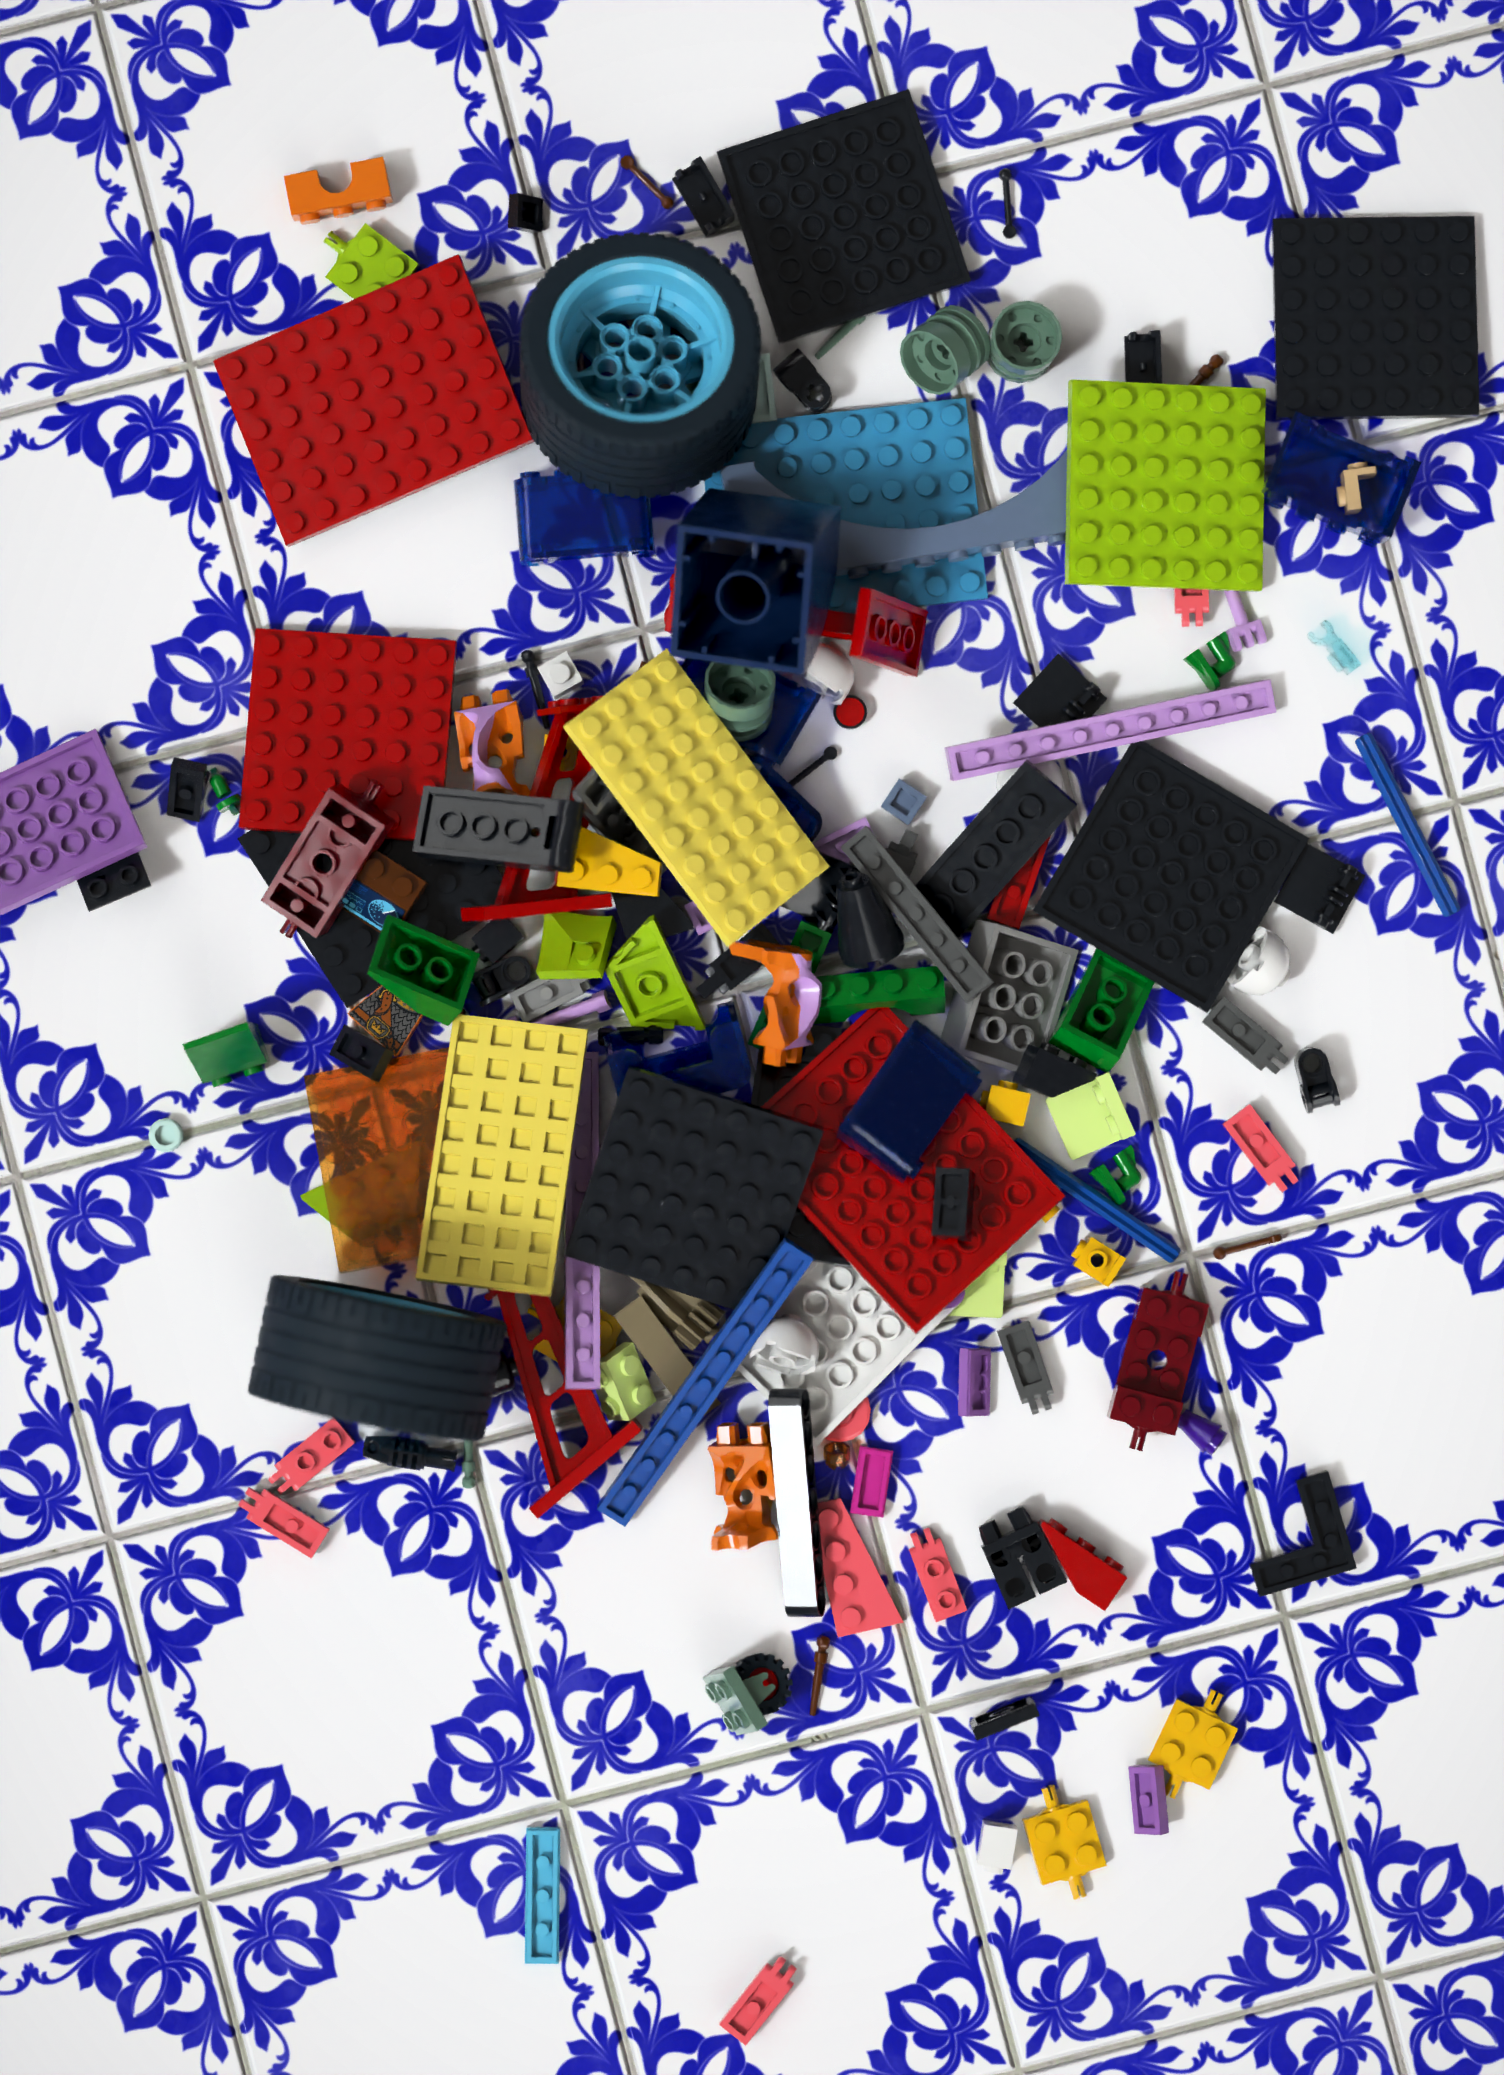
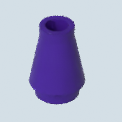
M1188 1409L1180 1416L1178 1427L1202 1453L1206 1451L1213 1455L1227 1435L1221 1429L1222 1425L1192 1413Z

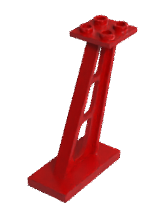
M675 569L669 583L671 590L669 606L664 614L665 631L669 633L672 632ZM860 588L856 614L828 610L822 637L851 641L850 656L905 676L918 677L928 611L877 590Z
M603 696L547 702L548 708L537 710V717L554 715L532 784L530 797L551 799L555 783L559 779L570 778L572 786L569 800L575 801L572 791L593 767L580 749H578L575 768L571 771H560V764L569 736L563 726ZM583 817L581 826L588 829L589 823ZM506 867L495 904L461 908L462 922L486 921L612 907L611 893L578 895L577 888L558 887V871L555 872L554 882L549 888L529 891L526 885L530 869Z
M488 1289L490 1292L484 1298L490 1301L496 1295L498 1296L503 1318L507 1324L506 1329L550 1486L529 1507V1510L538 1519L640 1433L643 1426L635 1417L612 1434L593 1390H565V1329L550 1297L530 1295L542 1324V1331L533 1340H529L516 1302V1293ZM542 1340L549 1341L564 1377L563 1385L550 1396L544 1393L533 1357L534 1347ZM564 1393H569L572 1396L588 1434L587 1444L571 1458L564 1456L551 1415L553 1402Z

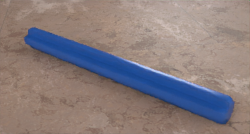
M1367 733L1357 738L1355 744L1442 915L1448 917L1458 912L1460 906L1373 735Z
M1017 1137L1013 1140L1058 1187L1167 1262L1173 1263L1176 1260L1181 1249L1021 1138Z

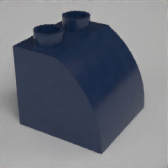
M709 488L678 524L670 656L804 675L818 648L831 603L837 574L842 506Z

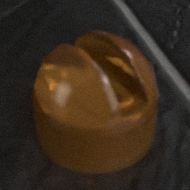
M834 1441L827 1443L823 1448L825 1464L832 1470H836V1467L844 1469L850 1461V1446L844 1442Z

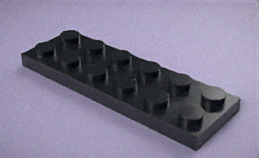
M1026 759L915 885L959 938L1074 810L1077 803Z

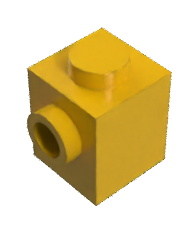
M999 1080L997 1086L990 1085L989 1091L982 1090L979 1104L995 1121L1024 1127L1031 1094L1017 1091L1019 1084Z

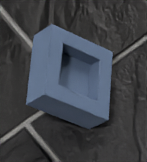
M898 779L880 807L906 825H909L927 796L901 779Z

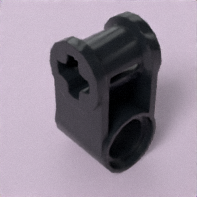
M800 349L794 350L772 370L780 382L810 412L822 413L831 405L832 394L829 385ZM814 389L816 392L823 390V400L821 402L816 399L809 401L811 399V390Z
M512 956L495 965H489L475 972L471 982H473L481 998L479 1003L481 1008L507 996L508 993L530 982L534 975L533 964L525 957ZM516 961L522 962L526 967V975L519 981L512 979L509 974V967ZM484 979L486 980V982H487V984H488V986H489V988H490V990H491V993L489 992V990H488V988H487V986H486V983H485Z
M1305 1047L1299 1050L1294 1058V1066L1306 1113H1313V1109L1330 1104L1339 1106L1340 1097L1326 1054L1313 1047ZM1310 1053H1315L1319 1058V1066L1316 1070L1307 1072L1303 1067L1304 1057ZM1322 1093H1326L1325 1095H1321V1096H1317V1097H1314V1098H1313V1096H1315V1095H1319V1094H1322Z

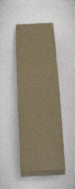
M639 1296L613 1316L672 1396H674L694 1366L643 1297ZM717 1397L704 1416L721 1404Z

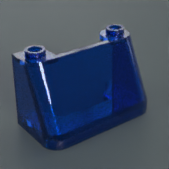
M916 1019L845 1117L836 1137L901 1183H904L908 1176L914 1180L925 1164L920 1160L924 1151L960 1100L966 1094L972 1097L982 1084L983 1080L979 1078L982 1071Z

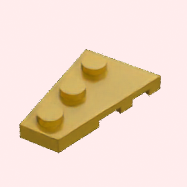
M581 826L574 872H558L557 886L659 897L663 863Z

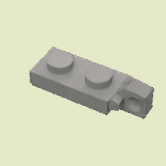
M538 978L509 993L522 1021L529 1022L584 994V991L591 988L588 980L592 978L544 980Z

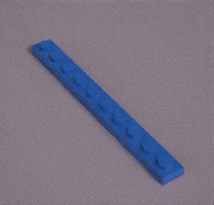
M786 1237L783 1239L597 1504L598 1511L626 1527L814 1260L813 1254Z

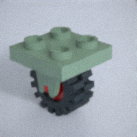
M758 1653L747 1656L736 1662V1667L729 1666L717 1669L702 1677L706 1683L704 1688L712 1702L718 1703L724 1713L722 1715L724 1724L731 1732L735 1731L736 1735L756 1732L768 1725L763 1715L778 1711L779 1707H783L787 1703L785 1699L791 1696L792 1691L788 1690V1686L793 1685L792 1679L788 1680L787 1674H790L788 1668L784 1669L782 1667L784 1662L781 1659L775 1660L774 1655Z

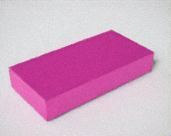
M859 1446L850 1513L884 1518L893 1450Z

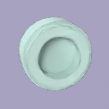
M159 1119L150 1127L149 1141L158 1151H174L183 1141V1129L173 1119Z

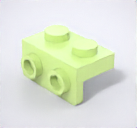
M623 1342L603 1358H600V1389L596 1390L601 1402V1409L609 1420L631 1421L657 1401L633 1342Z

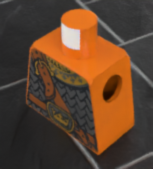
M382 985L348 1012L352 1019L384 1047L393 1051V1055L396 1057L401 1054L424 1017Z

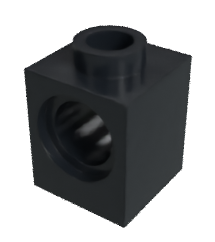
M508 918L491 920L471 938L476 944L471 949L480 954L479 958L483 963L490 960L493 964H496L525 937Z

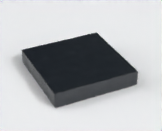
M1028 1696L970 1719L969 1723L976 1741L1038 1717L1040 1714L1032 1696Z

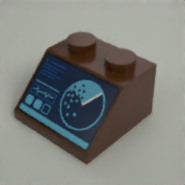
M375 850L370 854L341 901L345 904L342 909L380 933L385 917L388 914L403 921L407 919L427 888L428 883Z

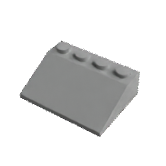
M976 919L967 949L992 978L994 983L969 1004L964 1001L956 990L954 991L938 1049L1016 1072L1028 1044L1040 1047L1041 1042L1051 1046L1048 1042L1058 1022L1079 950L996 923Z

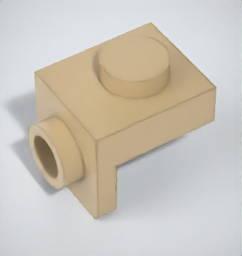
M1368 462L1347 465L1348 470H1343L1340 475L1341 486L1336 487L1338 506H1344L1345 515L1358 514L1362 509L1358 480L1374 478L1377 474V467H1368Z

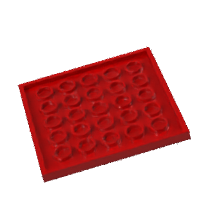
M256 628L239 828L242 830L302 833L329 788L342 784L355 794L363 795L371 779L378 781V784L381 783L384 786L374 803L379 810L396 820L385 839L414 841L423 787L446 788L457 654L456 640Z

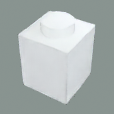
M567 651L537 667L555 700L584 684Z
M982 1820L976 1860L978 1865H983L984 1871L1002 1874L1003 1869H1012L1018 1831L1016 1825Z

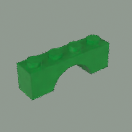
M937 966L815 976L822 983V999L818 1017L814 1024L844 1022L848 1017L859 1011L880 1007L901 1009L908 1012L911 1016L945 1013L944 978Z

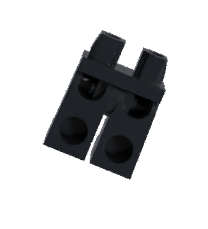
M1023 1506L1007 1513L1014 1530L1004 1535L1001 1534L995 1519L978 1527L983 1542L981 1548L1008 1609L1036 1597L1022 1568L1023 1565H1026L1040 1595L1067 1582L1037 1521H1032L1031 1516Z

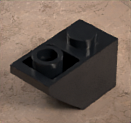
M1041 1042L1040 1047L1027 1045L1012 1081L1039 1094L1053 1098L1095 1080L1097 1074L1087 1069L1088 1062L1071 1055L1069 1060L1063 1059L1058 1056L1059 1049Z

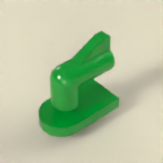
M1225 631L1206 643L1216 658V663L1210 666L1199 649L1183 659L1197 672L1203 683L1211 691L1220 687L1218 678L1230 672L1236 664L1235 659L1230 653L1228 635Z
M216 767L211 769L210 784L217 798L222 799L230 795L232 792L228 786L227 778L220 774ZM233 795L216 804L218 811L224 813L230 810L234 816L240 813L237 806L241 803V795Z
M1131 1145L1112 1157L1122 1172V1177L1115 1181L1104 1164L1096 1167L1089 1173L1104 1187L1110 1198L1117 1205H1121L1126 1201L1123 1192H1127L1141 1181V1174L1136 1167L1134 1149Z

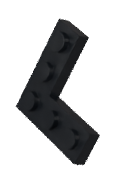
M1327 1470L1294 1479L1313 1545L1249 1563L1259 1597L1357 1568Z

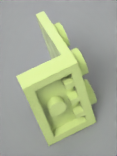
M1109 1072L1097 1076L1095 1080L1053 1098L1048 1097L1045 1100L1071 1160L1136 1135Z
M1007 1252L965 1289L963 1301L948 1316L1001 1318L1003 1316Z

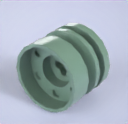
M1031 301L1016 302L1003 309L988 333L991 349L987 361L996 374L1007 381L1015 383L1031 382L1044 375L1060 351L1062 342L1061 326L1054 313L1044 305ZM1018 340H1023V346L1027 347L1025 352H1020V347L1016 345Z
M954 305L940 308L902 340L900 348L902 366L908 377L924 391L937 395L948 393L988 360L991 349L989 335L982 322L965 308Z
M711 662L705 672L703 697L736 742L755 739L766 731L772 719L775 691L774 672L772 670Z

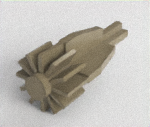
M630 1277L640 1286L636 1292L639 1296L643 1297L659 1321L692 1351L702 1340L708 1344L720 1330V1327L716 1324L725 1312L715 1303Z

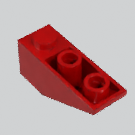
M1051 1518L1048 1523L1040 1519L1038 1523L1075 1591L1106 1611L1127 1579V1576L1121 1572L1124 1566L1108 1555L1105 1560L1095 1555L1093 1552L1096 1547L1083 1538L1079 1537L1077 1541H1074L1065 1535L1068 1528L1055 1519Z

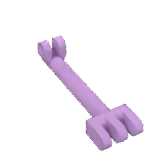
M1224 591L1236 627L1226 631L1232 650L1234 652L1242 650V643L1239 637H1242L1246 648L1253 647L1254 639L1252 633H1254L1259 645L1266 643L1267 638L1261 620L1249 622L1239 591Z
M602 990L592 994V998L530 1021L529 1023L558 1026L594 1011L598 1013L612 1009V1006L607 999L606 990ZM518 1016L507 1019L513 1021H520Z

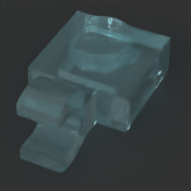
M1324 620L1320 624L1326 630V636L1324 638H1317L1310 631L1307 634L1308 640L1313 645L1327 647L1326 650L1330 654L1327 659L1337 672L1340 673L1343 670L1348 675L1360 666L1361 663L1344 641L1338 638L1331 623Z

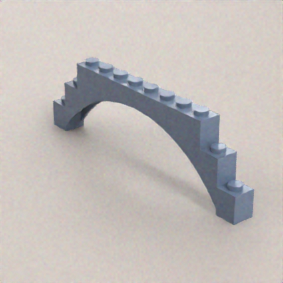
M1067 450L1043 476L1017 496L991 510L968 519L940 526L909 529L873 527L841 519L836 576L848 574L850 579L868 576V571L882 569V573H892L902 570V565L915 563L916 568H923L934 565L935 560L948 558L949 562H959L968 559L969 554L981 553L983 557L1001 554V549L1015 547V551H1026L1035 548L1036 543L1048 542L1049 546L1065 544ZM754 461L723 466L720 470L723 490L795 500L776 488L755 470Z

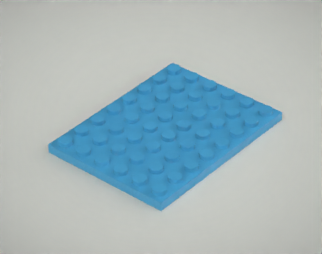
M966 398L777 418V421L752 423L746 439L742 440V446L737 452H734L733 458L728 463H724V466L754 461L755 470L779 490L795 500L842 506L841 519L851 523L881 528L909 529L940 526L968 519L979 514ZM720 470L717 473H712V477L704 481L705 492L709 488L723 490ZM981 553L969 554L968 559L959 562H949L948 558L935 560L934 565L923 568H916L915 563L902 565V570L892 573H882V569L868 571V576L850 579L848 574L836 576L829 610L856 614L860 588L874 589L917 607L988 599L984 557Z

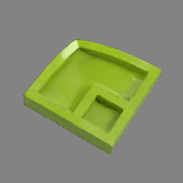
M570 912L544 914L542 944L536 969L540 980L603 978L617 926L613 916H593Z

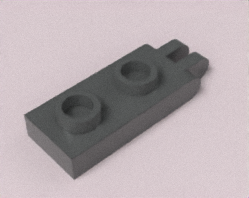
M1222 996L1202 1020L1206 1027L1260 1071L1266 1067L1276 1075L1280 1068L1271 1062V1059L1275 1057L1283 1064H1286L1289 1060L1279 1051L1283 1045L1225 996Z
M1029 1320L997 1330L1021 1403H1029L1033 1415L1039 1413L1035 1400L1040 1398L1045 1411L1052 1409L1048 1395L1054 1394Z

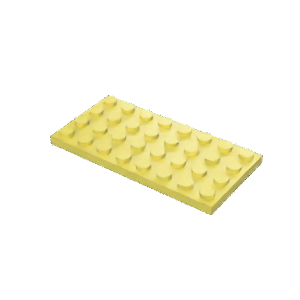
M668 649L662 651L563 726L727 947L830 867L675 658L670 656Z
M459 1014L453 1020L415 1275L416 1281L552 1297L589 1033L588 1029Z

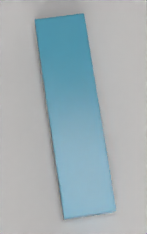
M526 1827L525 1964H559L560 1827Z

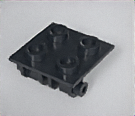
M1057 654L1013 704L1038 727L1090 717L1102 706L1107 698L1101 693V689L1093 682L1090 683L1062 656Z
M1307 843L1274 902L1334 934L1366 875L1360 873L1354 866L1344 864Z
M139 852L77 880L89 912L151 886Z
M818 851L830 867L783 903L781 907L818 922L817 927L828 932L830 928L834 929L838 922L836 890L838 881L848 872L860 871L853 865Z

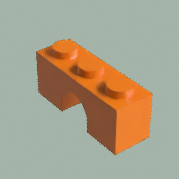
M378 157L350 163L352 181L347 189L339 193L328 192L322 187L317 170L284 176L291 216L294 222L300 221L302 225L321 221V216L333 214L334 218H344L353 215V210L366 208L368 212H374L387 208L386 204L392 203L393 199L384 158Z

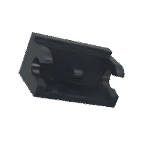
M701 156L693 160L688 168L684 170L679 169L675 172V177L672 178V181L705 237L735 221L733 210Z
M1160 330L1149 331L1147 334L1131 332L1128 336H1124L1125 382L1162 384Z
M936 1167L932 1236H937L943 1240L956 1238L960 1241H971L975 1173L971 1169Z

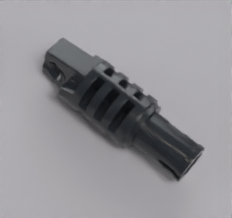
M366 1436L363 1447V1457L387 1464V1466L418 1471L424 1470V1467H432L454 1472L456 1462L443 1460V1458L456 1460L458 1450L429 1447L428 1443H425L423 1440L398 1436Z

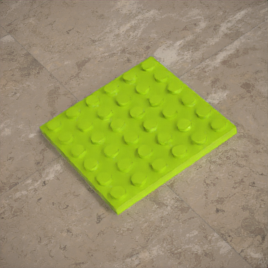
M1069 380L1065 585L1262 591L1266 389Z

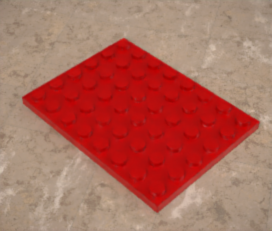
M458 254L213 360L287 547H291L535 442L527 427L523 411L463 261Z
M889 1007L868 1009L762 1106V1108L824 1127V1132L797 1208L915 1335L1065 1198V1195ZM936 1167L968 1168L975 1173L971 1241H960L956 1238L943 1240L931 1235Z

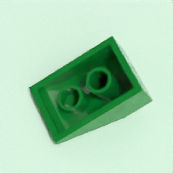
M388 914L385 917L367 974L417 1013L449 1026L463 1009L480 954Z
M1096 948L1069 998L1048 1043L1088 1062L1105 1073L1109 1072L1121 1058L1155 982Z
M246 1022L182 1044L202 1083L212 1082L213 1088L232 1082L231 1075L242 1071L245 1077L264 1071L263 1064L270 1062L258 1024Z

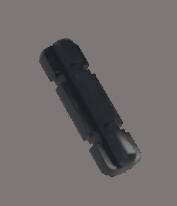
M649 1026V1029H644V1027H617V1030H612V1027L598 1029V1044L600 1046H613V1043H617L618 1046L644 1045V1042L661 1044L664 1040L663 1028L658 1026Z

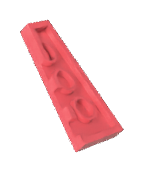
M841 1497L818 1502L823 1573L837 1636L843 1637L904 1623Z

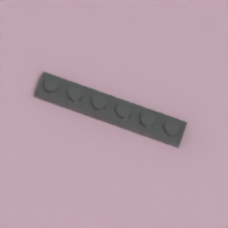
M865 826L840 847L860 873L869 876L886 905L966 1003L969 1004L994 983L984 968L869 827Z

